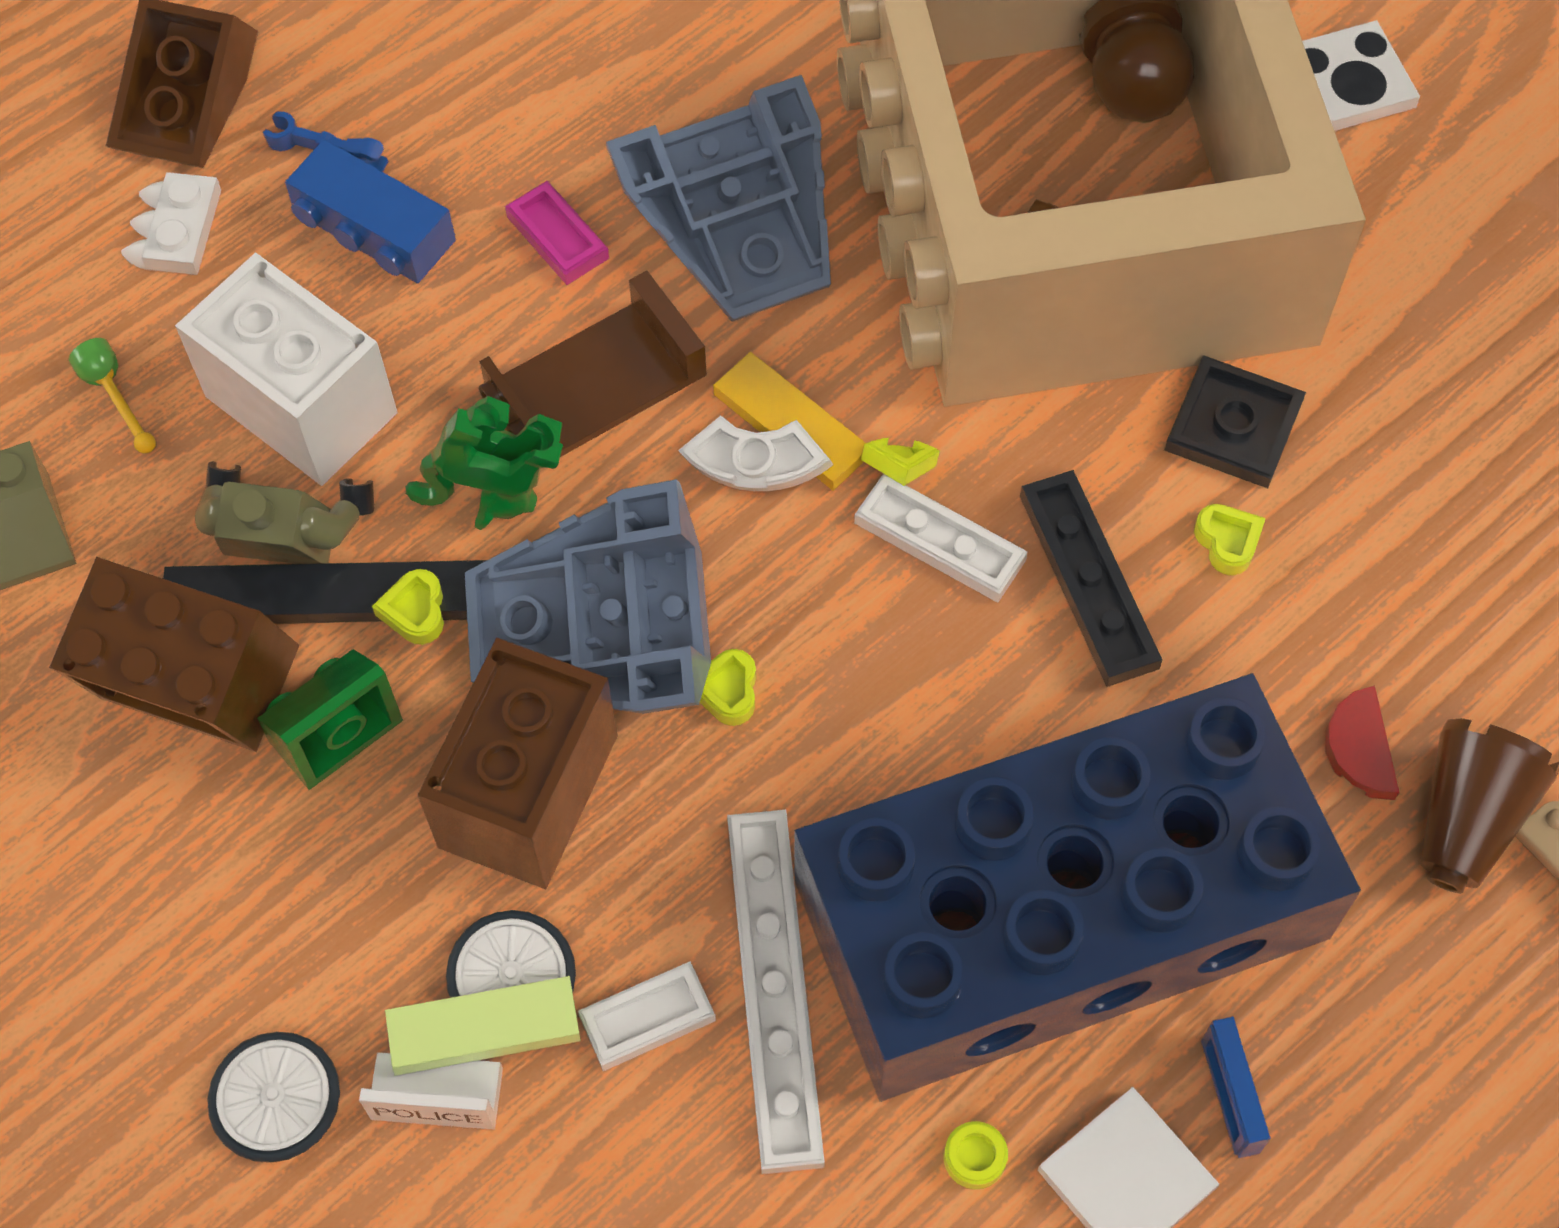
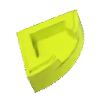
M881 438L864 444L861 461L905 486L935 468L940 451L920 441L914 440L913 447L888 445L889 438Z

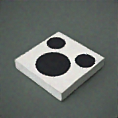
M1377 20L1302 41L1334 131L1417 107L1420 95Z

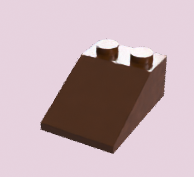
M139 0L106 147L204 168L247 81L258 31L231 14L162 0Z

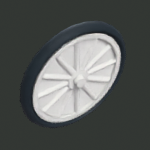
M516 910L490 914L469 926L456 941L450 953L446 970L447 991L450 998L570 976L573 993L576 978L573 953L568 941L559 929L540 916Z
M271 1032L248 1039L228 1053L219 1064L211 1080L207 1100L209 1118L214 1132L227 1148L235 1154L252 1161L272 1163L288 1160L300 1155L315 1145L332 1124L337 1113L340 1097L339 1076L333 1061L323 1048L306 1037L295 1033Z

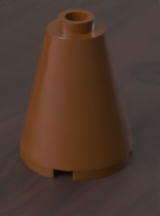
M1462 718L1448 719L1440 733L1421 858L1422 867L1430 872L1428 880L1431 883L1447 891L1459 894L1463 893L1465 887L1478 888L1552 786L1559 773V762L1548 765L1552 753L1526 737L1491 724L1486 734L1468 731L1472 720Z

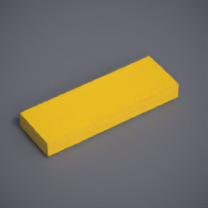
M751 351L713 385L714 396L759 432L778 430L797 420L833 463V466L816 476L818 480L832 491L864 463L861 461L864 444L866 443Z

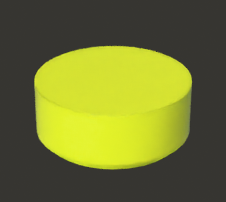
M978 1121L967 1122L958 1126L949 1135L944 1150V1165L950 1177L959 1185L969 1189L987 1188L997 1182L1005 1170L1008 1160L1007 1144L1002 1134L993 1126Z

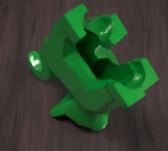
M486 396L467 410L458 408L452 418L445 424L437 446L421 461L420 471L427 483L409 482L405 486L406 495L412 501L421 505L434 506L444 503L454 493V483L482 489L480 507L475 521V528L479 530L484 529L493 518L511 519L522 513H531L534 511L537 503V495L533 488L538 484L540 469H555L559 464L563 444L559 443L562 422L538 413L528 420L525 427L517 435H514L504 430L509 422L510 404Z

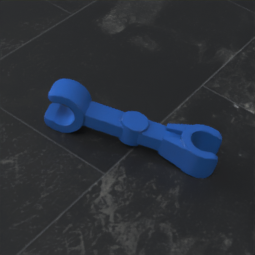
M278 111L272 116L275 126L284 131L279 133H273L266 129L263 131L268 146L276 151H286L295 145L314 150L325 139L382 172L388 164V159L381 156L384 147L380 141L373 138L343 140L336 138L333 134L326 131L318 133L297 127L293 116L287 112Z

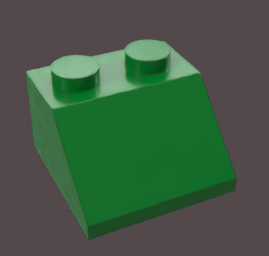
M354 649L341 658H332L323 663L316 670L312 679L294 692H286L275 698L268 705L266 712L257 718L270 744L308 790H311L403 721L384 670L377 663Z

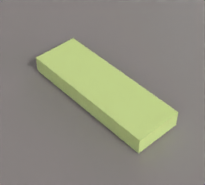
M570 976L385 1010L391 1063L395 1076L581 1041Z

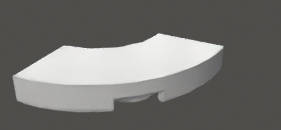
M720 415L678 450L703 475L725 486L747 491H774L797 486L813 479L833 466L828 456L797 420L778 430L755 433L736 428Z

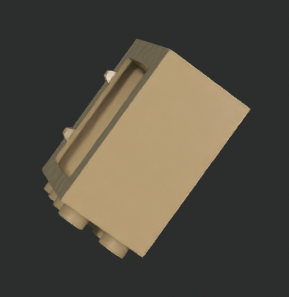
M839 0L846 40L848 43L860 42V45L837 49V70L841 96L846 111L864 109L865 118L870 129L858 130L857 152L863 186L867 194L884 191L890 214L878 217V239L882 264L888 280L906 277L912 303L901 304L899 309L900 331L905 358L911 370L934 366L944 407L1198 366L1203 355L1222 362L1320 346L1366 219L1288 0H1176L1182 16L1181 35L1193 52L1194 79L1187 97L1215 184L1005 217L990 215L981 207L943 66L1081 45L1079 33H1082L1086 26L1084 15L1099 0Z

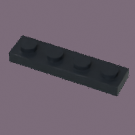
M1074 470L1022 486L1020 493L1021 501L1106 687L1159 670L1162 657Z

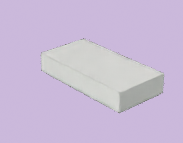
M691 961L578 1010L580 1020L603 1071L716 1021L715 1013Z

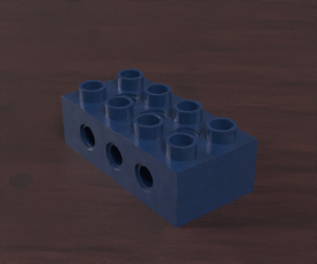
M1254 673L794 830L795 884L880 1102L1329 940L1361 892ZM1187 833L1195 837L1203 847H1183L1171 840L1167 834ZM1064 871L1076 872L1084 876L1091 886L1083 889L1067 888L1055 881L1051 875ZM949 911L964 912L972 916L977 925L967 930L955 931L943 927L934 917Z

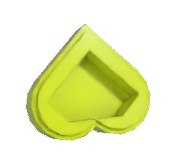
M1212 504L1200 511L1195 523L1194 534L1196 540L1203 547L1209 549L1210 563L1217 571L1226 575H1237L1249 567L1266 518L1226 505Z
M416 569L409 571L372 606L375 616L413 644L424 645L431 643L443 631L444 621L439 607L442 604L443 593L439 579L428 570Z
M729 649L711 660L700 703L723 724L730 726L741 725L754 714L755 695L753 686L756 681V666L753 658L743 650Z

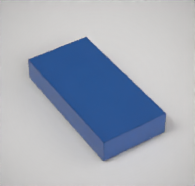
M1233 1016L1214 1020L1201 1042L1234 1154L1238 1158L1257 1155L1261 1153L1271 1138Z

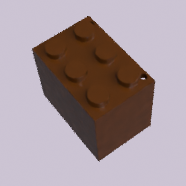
M96 557L49 668L100 699L257 752L264 735V731L257 718L264 714L268 705L280 695L299 644L259 610Z
M496 637L418 793L419 801L437 847L546 890L618 737L608 678ZM441 786L442 789L439 791L437 789H434L433 787Z

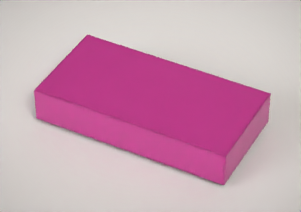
M548 180L505 206L507 218L566 285L609 259L608 247Z

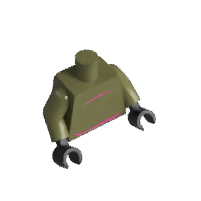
M212 461L207 466L206 486L195 513V523L201 533L214 536L222 554L227 556L292 564L329 563L331 549L341 544L357 523L359 516L374 512L373 481L368 480L365 484L353 485L352 479L341 480L339 482L340 501L330 509L303 491L240 483L241 466L236 465L235 469L231 470L216 468L217 462Z

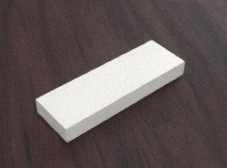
M885 474L881 476L855 513L854 524L997 603L1027 559L1028 551L906 485L903 486Z

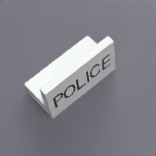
M377 1052L372 1088H361L359 1101L371 1120L495 1130L503 1067L500 1062L477 1060L395 1076L390 1053Z

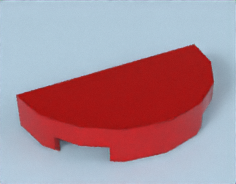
M1374 685L1354 691L1337 705L1325 730V752L1333 771L1339 777L1344 776L1353 786L1366 791V796L1373 799L1396 800L1400 792Z

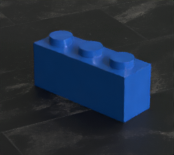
M325 139L285 181L292 203L291 210L298 220L310 228L318 226L334 235L335 239L343 247L352 252L360 250L369 255L391 275L398 276L402 274L419 284L456 241L449 209Z

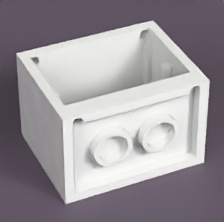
M256 252L175 325L205 397L321 486L398 413L378 343Z

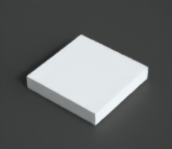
M1134 1087L1129 1089L1039 1165L1037 1170L1086 1228H1172L1219 1186L1216 1179Z

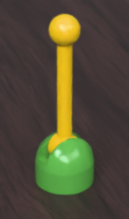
M93 338L78 345L69 355V363L77 376L88 384L103 385L134 435L133 443L135 449L143 454L152 452L156 446L155 437L148 432H144L112 380L116 376L118 362L116 354L108 341L104 338Z

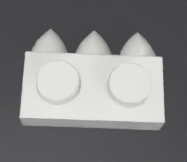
M166 172L164 181L153 183L139 191V197L155 210L144 212L130 220V225L133 229L147 239L136 241L122 249L121 253L124 258L132 265L145 270L198 275L221 193L217 177Z

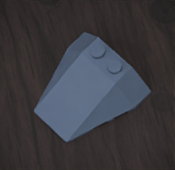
M802 75L753 91L747 106L681 129L659 135L656 125L606 142V148L626 196L732 322L828 288L831 285L827 219H825L823 195L825 183L820 147L822 139L821 122Z
M675 479L622 489L606 497L607 503L583 516L577 517L574 514L559 522L560 528L533 542L527 539L466 571L465 587L471 682L474 683L497 637L607 677L613 709L646 714L699 705L711 664L702 552L680 482Z

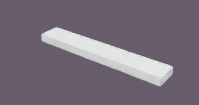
M785 809L727 815L762 1174L824 1168L825 1161L787 812Z

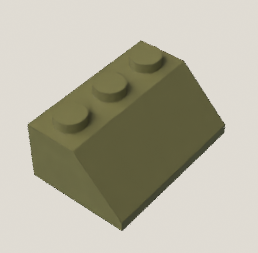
M30 441L0 451V590L77 564L49 474Z

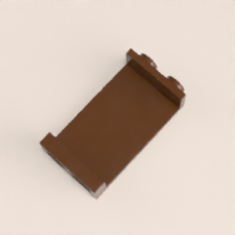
M646 270L629 280L631 305L503 375L489 356L479 361L484 383L478 388L482 398L490 396L510 404L509 424L506 429L514 435H517L525 427L528 420L538 413L562 422L559 442L563 444L560 456L562 457L707 375L705 346Z

